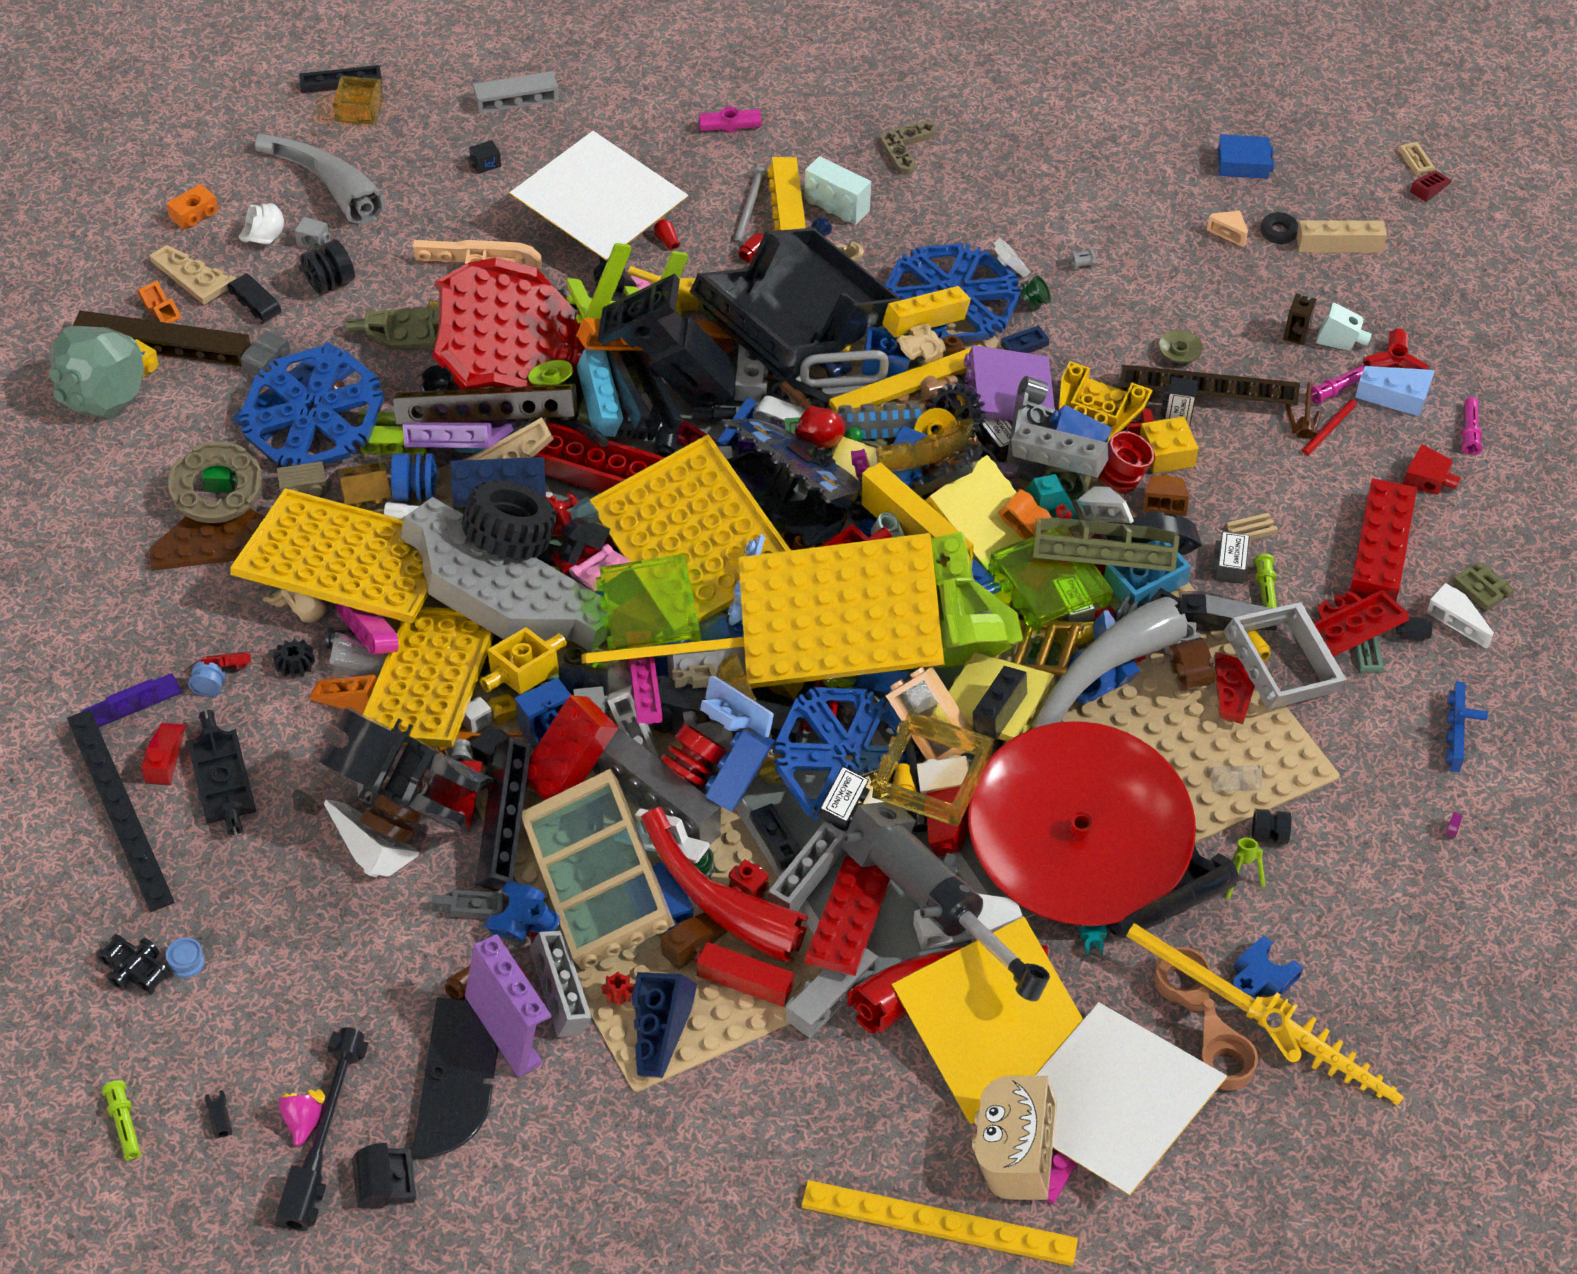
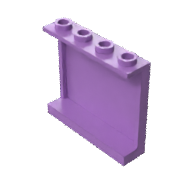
M972 345L970 352L966 353L964 358V366L967 367L965 382L968 383L969 387L976 389L975 393L981 395L979 401L985 403L981 410L986 411V414L981 415V417L1013 421L1017 390L1024 376H1029L1048 384L1047 396L1040 405L1055 410L1048 356Z
M481 403L484 410H491L488 403ZM459 404V407L462 411H469L468 407L465 404ZM504 404L505 408L513 409L512 404ZM437 405L440 412L446 413V408L443 405ZM508 419L502 423H492V420H486L483 423H470V421L461 423L406 422L402 425L405 447L490 448L521 426L520 422H515L514 419Z
M497 934L475 943L465 997L517 1077L541 1065L542 1061L532 1047L537 1024L551 1018L552 1015Z

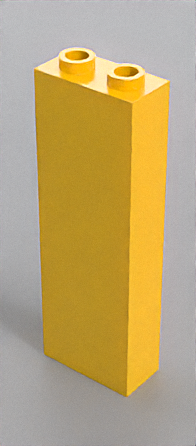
M881 462L867 468L862 473L861 504L877 519L884 512L895 515L905 536L930 533L931 538L960 532ZM965 537L972 568L974 544ZM944 557L941 561H939V563H941L942 566L945 567L947 566V561H950V559Z

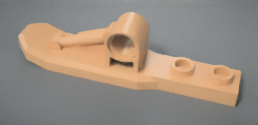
M414 240L413 244L415 260L463 262L467 264L468 262L497 257L538 269L542 268L541 254L533 247L518 242Z

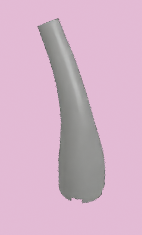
M262 133L258 134L255 141L257 152L293 161L316 174L329 189L349 222L363 226L377 221L376 217L381 211H385L386 202L378 188L354 166L312 145L288 138Z
M1170 597L1154 600L1131 611L1108 628L1079 655L1063 674L1047 697L1031 727L1034 729L1039 726L1060 722L1076 698L1091 683L1112 668L1132 659L1180 643L1181 638L1187 634V620L1185 613L1180 615L1175 607L1178 603Z

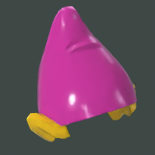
M310 1089L308 1090V1095L297 1096L296 1093L290 1095L285 1093L279 1098V1110L292 1134L295 1146L305 1143L318 1122L322 1103L325 1099V1095L320 1089L317 1091Z

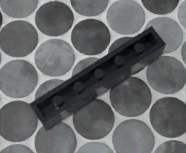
M511 737L496 745L494 749L491 778L495 779V781L489 784L475 885L493 891L502 890L507 881L513 882L531 744Z

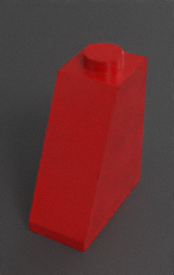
M973 783L925 794L928 841L937 857L946 856L947 853L960 852L969 831L968 810L974 786Z

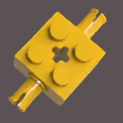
M525 627L487 649L490 671L492 673L480 679L482 688L486 692H490L492 689L505 683L521 695L558 673L556 651L566 647L565 638L560 633H557L555 636L544 641Z

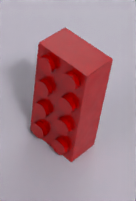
M569 695L530 756L526 782L544 801L582 783L619 727L588 696Z

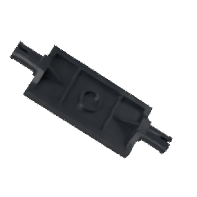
M207 710L208 718H206L205 712L202 711L199 713L202 726L201 734L197 739L189 740L187 743L206 822L209 824L225 820L226 831L229 835H235L234 826L236 827L237 834H240L243 831L240 816L257 811L236 729L230 731L221 730L216 724L214 712Z

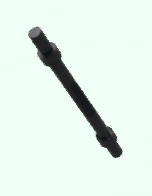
M551 417L547 420V422L579 430L592 443H597L602 447L608 445V440L602 436L599 430L589 427L582 421L562 422L557 417Z

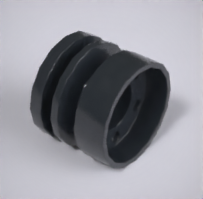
M336 239L322 244L320 250L314 248L310 252L302 253L300 256L301 266L306 279L319 295L326 293L327 290L335 289V283L342 286L355 279L352 261L344 246Z

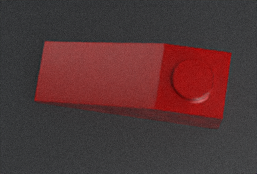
M160 724L146 749L141 767L146 784L171 785L186 728L185 724Z

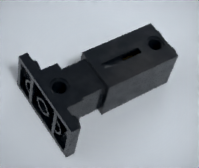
M675 274L603 307L597 340L602 345H605L621 337L631 348L639 345L650 356L649 365L692 408H711L713 405L733 397L737 364L690 316L682 318L675 311L680 279Z

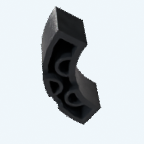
M1151 511L1145 512V516L1133 517L1134 521L1131 524L1118 523L1148 526L1176 532L1180 536L1178 553L1180 555L1191 553L1202 546L1196 525L1187 518L1177 514L1175 517L1164 515V512ZM1106 535L1107 540L1125 542L1121 536ZM1131 537V542L1147 544L1153 541L1146 538Z

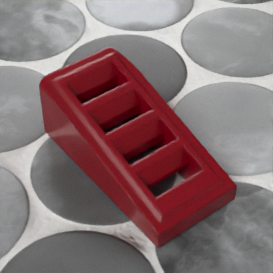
M1435 170L1416 179L1412 183L1410 193L1428 202L1447 187L1452 180Z

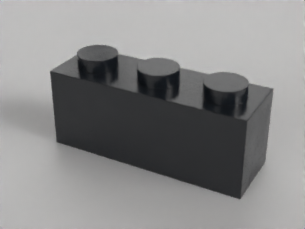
M1003 666L972 712L974 734L992 740L998 739L1027 695V672Z

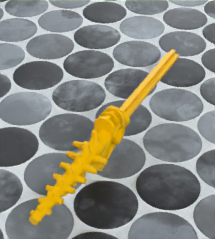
M1134 923L1128 931L1126 937L1247 1012V1018L1257 1020V1024L1266 1029L1288 1061H1298L1301 1058L1300 1048L1315 1056L1311 1068L1316 1070L1324 1061L1331 1065L1327 1073L1329 1076L1332 1077L1337 1070H1340L1346 1074L1344 1078L1345 1083L1349 1084L1352 1079H1355L1362 1083L1360 1089L1363 1091L1369 1087L1377 1092V1097L1381 1098L1384 1096L1393 1101L1392 1103L1395 1105H1399L1404 1096L1396 1091V1087H1389L1382 1082V1075L1378 1074L1375 1077L1367 1072L1370 1067L1368 1063L1365 1062L1360 1067L1353 1062L1357 1053L1351 1051L1347 1057L1339 1052L1343 1044L1341 1040L1338 1039L1332 1047L1326 1044L1325 1041L1330 1030L1325 1028L1318 1037L1313 1035L1311 1031L1316 1018L1312 1016L1303 1027L1291 1020L1290 1018L1298 1005L1294 1004L1293 1006L1289 1004L1288 998L1283 1000L1280 998L1281 994L1277 992L1271 997L1262 998L1257 996L1254 999ZM1271 1013H1277L1282 1018V1024L1277 1028H1272L1267 1024V1016Z

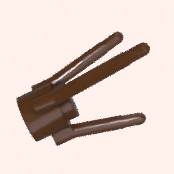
M1311 382L1307 383L1305 416L1300 417L1297 423L1295 422L1290 405H1285L1292 425V433H1296L1298 438L1311 439L1314 435H1317V426L1322 412L1320 410L1317 412L1313 422L1310 417Z

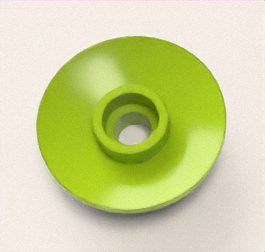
M548 361L534 367L530 371L528 378L530 383L535 386L559 385L571 376L573 368L567 361Z

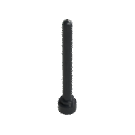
M902 722L907 765L910 767V773L916 788V793L912 799L914 811L912 818L916 823L912 831L925 832L928 831L927 814L923 810L914 740Z

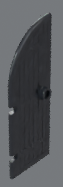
M437 997L412 1157L439 1156L461 1147L474 1137L488 1115L493 1085L483 1084L484 1078L494 1079L498 1046L470 1003L466 1000Z

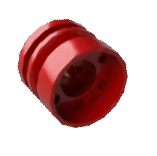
M1117 432L1107 444L1108 461L1098 478L1103 484L1115 491L1130 492L1139 485L1144 473L1149 469L1154 459V452L1150 444L1141 436L1132 432Z
M684 723L675 736L683 746L680 749L669 745L667 749L676 755L675 758L664 753L661 760L667 764L672 772L684 780L705 787L708 781L699 775L700 772L711 777L713 772L706 766V763L709 761L718 765L724 754L727 753V750L706 735Z

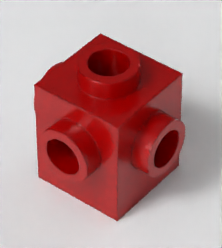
M746 859L739 866L735 865L728 875L729 887L761 898L769 889V874L764 872L759 865L752 864Z

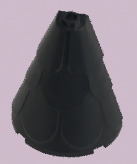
M1194 846L1188 868L1181 881L1171 893L1126 916L1122 921L1109 924V930L1116 937L1120 935L1125 938L1134 923L1146 930L1164 923L1167 918L1181 914L1189 908L1227 892L1235 887L1239 881L1238 871L1234 862L1220 853L1211 858V862L1202 857Z

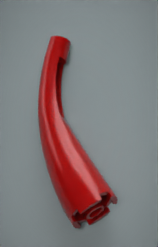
M662 807L654 808L641 815L646 830L661 860L679 886L699 908L717 924L750 947L787 964L794 962V958L790 956L793 950L800 951L807 931V927L802 926V922L808 921V915L710 880L691 863L674 840L670 832L672 827Z
M1041 945L1048 957V946ZM965 946L945 949L902 961L879 971L859 983L847 995L848 1006L854 1005L859 1014L855 1018L856 1021L872 1034L877 1031L880 1034L908 1014L892 984Z

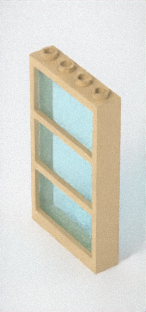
M611 769L522 811V821L554 909L560 917V925L570 953L581 970L594 967L598 962L608 957L616 956L633 945H639L645 939L656 934L664 933L668 928L675 925L620 783Z

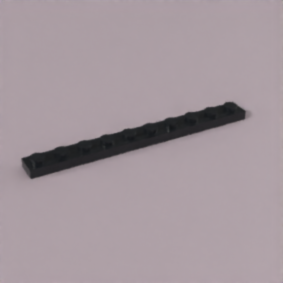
M89 709L67 717L68 724L150 913L174 904L172 894L91 710Z

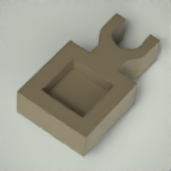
M712 664L688 666V671L672 670V680H675V688L684 687L688 684H692L693 688H707L709 677H717Z

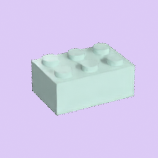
M821 156L805 169L804 200L809 204L816 205L824 209L825 212L832 213L843 221L854 225L870 211L871 181Z

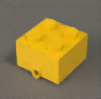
M1184 416L1141 423L1139 436L1150 444L1154 452V459L1150 465L1152 474L1195 467L1199 448Z

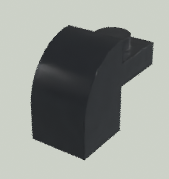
M587 517L572 519L561 530L567 536V540L561 545L559 557L570 564L576 565L585 544L599 550L602 549L610 528Z

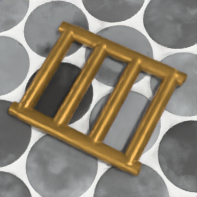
M1019 619L1021 629H1024L1022 632L1023 641L1018 644L1012 663L1055 674V676H1062L1069 668L1068 664L1079 631L1084 630V623ZM1033 630H1046L1035 664H1022ZM1056 631H1069L1058 666L1045 665ZM1002 653L993 658L1000 659Z

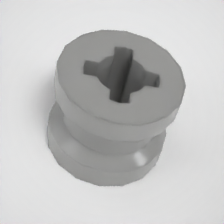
M456 739L453 748L447 747L450 758L458 762L472 761V756L470 755L472 751L471 743L468 740Z

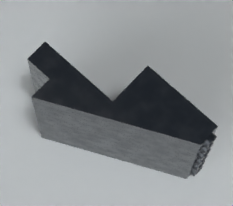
M815 228L767 231L748 268L698 273L689 291L701 301L698 306L701 312L783 382L786 381L788 383L800 376V366L805 358L816 354L840 352L866 336L868 326L878 328L882 326L888 303L902 300ZM820 363L811 365L809 367V370L819 365Z

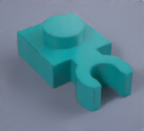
M1106 925L1079 926L1080 939H1087L1084 946L1085 954L1089 955L1090 947L1096 946L1099 949V955H1102L1105 947L1102 939H1106L1107 935Z

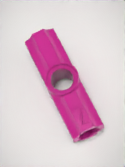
M725 107L721 112L699 114L700 131L723 130L724 132L732 133L739 128L761 127L760 109L738 111L735 107Z

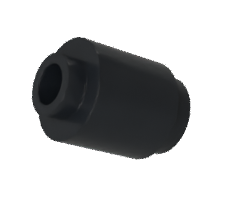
M661 426L655 435L653 453L662 457H668L675 453L678 434H666L663 426Z
M1409 616V621L1396 626V634H1400L1401 639L1424 641L1425 639H1430L1432 635V620H1427L1426 617Z

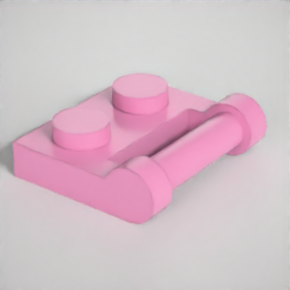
M606 544L594 556L578 566L574 565L571 567L569 573L573 579L595 592L632 566L629 559L614 551L609 544Z

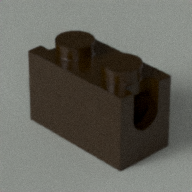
M1295 294L1289 310L1283 340L1300 345L1305 344L1313 319L1316 298L1301 297V294ZM1303 327V332L1301 334H1296L1293 332H1299Z

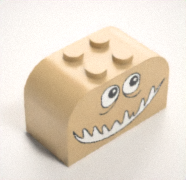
M1048 1076L1000 1077L992 1081L982 1093L980 1110L975 1112L977 1134H973L972 1148L975 1151L977 1161L989 1189L1000 1198L1010 1200H1048L1057 1102Z

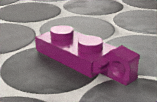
M865 449L851 451V462L855 466L856 477L860 482L861 491L862 473L870 467Z

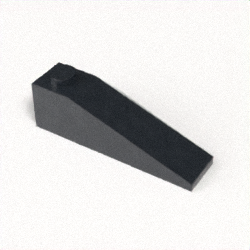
M1179 591V598L1181 599L1179 605L1180 615L1185 613L1187 622H1195L1196 631H1222L1233 617L1272 609L1204 591ZM1277 625L1257 630H1277Z

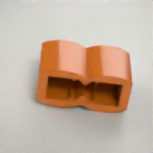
M1022 489L1013 494L998 512L1000 517L1008 525L1015 528L1018 535L1029 544H1033L1035 539V518H1052L1046 509L1036 504L1030 493Z

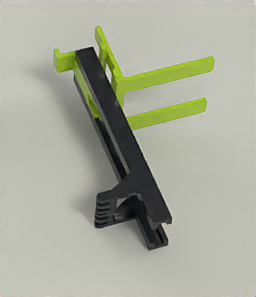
M614 244L594 294L586 292L580 279L567 278L566 284L572 295H568L566 299L569 304L577 305L579 314H577L576 320L578 323H582L583 318H601L603 307L622 299V297H615L613 294L632 250L629 244ZM672 251L660 280L672 274H675L680 279L689 258L688 254ZM625 286L623 289L626 296L639 290L637 287ZM606 350L623 416V421L615 437L618 435L621 438L627 436L630 439H637L639 436L640 440H645L647 437V440L653 441L660 424H662L666 434L676 435L683 420L661 376L649 365L650 356L645 351H626L653 405L648 414L619 352L616 350Z

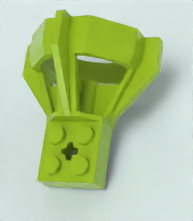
M960 531L931 538L945 664L932 667L954 668L962 666L971 659L974 653L995 657L1013 648L1012 644L1022 642L1023 636L1018 613L974 580L963 532ZM944 557L950 559V561H947V566L943 567L942 564L939 563V561H941ZM988 610H990V612L992 613V614H976V613H980V612H984V611H988Z

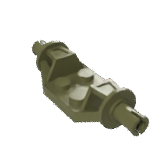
M439 307L383 310L377 312L367 309L365 318L347 319L346 322L349 323H346V330L348 333L366 331L369 340H375L390 349L434 348L438 332ZM377 327H384L385 334L377 332Z

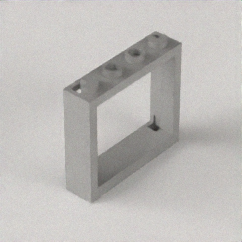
M1301 602L1233 617L1223 630L1268 710L1337 692L1347 680ZM1287 623L1321 682L1280 692L1246 632Z

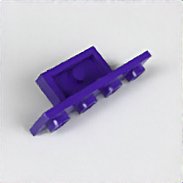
M170 673L156 680L149 679L106 697V700L87 707L82 712L90 709L99 728L181 694L182 690L174 675Z

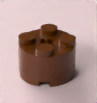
M1194 638L1169 646L1172 660L1169 661L1173 674L1178 673L1177 683L1181 692L1215 682L1214 666H1210L1209 659L1211 654L1204 638Z

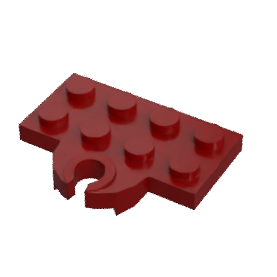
M1383 590L1364 599H1361L1353 592L1346 591V594L1334 595V602L1339 607H1330L1328 600L1318 604L1320 620L1314 622V625L1334 657L1409 621V613Z

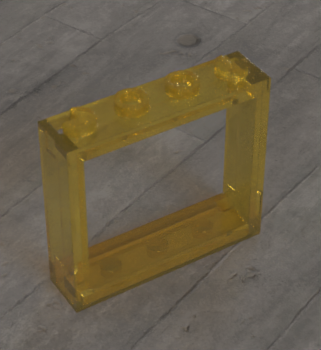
M909 711L905 721L899 722L897 736H893L890 740L888 754H883L881 758L879 772H874L873 780L870 783V786L873 787L872 798L958 827L992 755L994 738ZM912 734L975 755L952 804L889 783Z

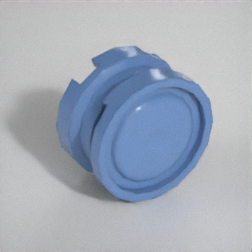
M204 661L198 662L192 668V676L188 681V686L197 695L216 697L222 691V684L225 681L226 673L222 672V667L210 662L207 665L204 664Z
M188 937L179 938L173 941L166 950L168 967L176 977L189 978L197 975L203 969L205 964L203 950L200 943L195 939Z

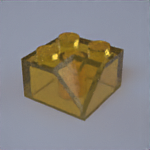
M341 76L333 101L335 121L376 125L383 102L381 79Z

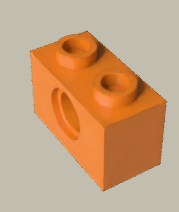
M202 184L166 202L169 217L183 230L190 226H195L202 219L210 217L218 211L216 196Z

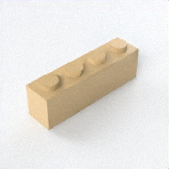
M1300 220L1296 239L1299 252H1383L1387 233L1384 221Z

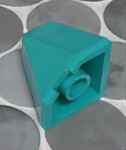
M1056 474L1034 478L1025 490V492L1032 495L1038 506L1050 513L1052 518L1058 516L1056 514L1057 506L1064 504L1066 510L1062 514H1065L1069 509L1072 512L1071 519L1080 520L1072 501Z

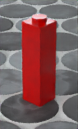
M709 942L706 943L703 951H698L695 957L694 965L697 966L698 977L782 1007L785 1006L794 987V972Z

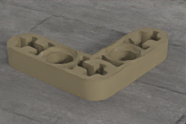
M923 121L888 130L881 134V146L900 174L910 175L915 171V160L906 145L934 138L937 127L931 121ZM911 134L913 137H905L904 135ZM894 152H901L902 155H895V154H893V153H894Z

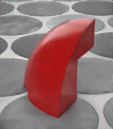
M461 761V763L481 773L482 762ZM436 773L430 783L429 799L465 815V825L471 828L477 792Z

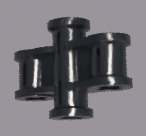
M114 934L111 937L112 941L103 950L100 949L96 952L97 958L103 964L114 969L106 977L112 985L121 991H124L127 988L126 984L132 981L152 995L155 992V987L163 979L170 977L169 970L161 962L152 958L157 957L160 951L147 938H142L140 945L136 948L120 935Z

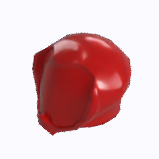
M811 406L801 415L798 425L795 426L794 433L804 440L810 441L815 447L832 450L843 438L846 426L841 416L833 410Z

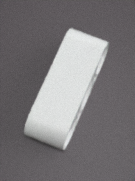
M765 396L753 412V418L770 424L785 425V418L801 417L805 410L783 400Z

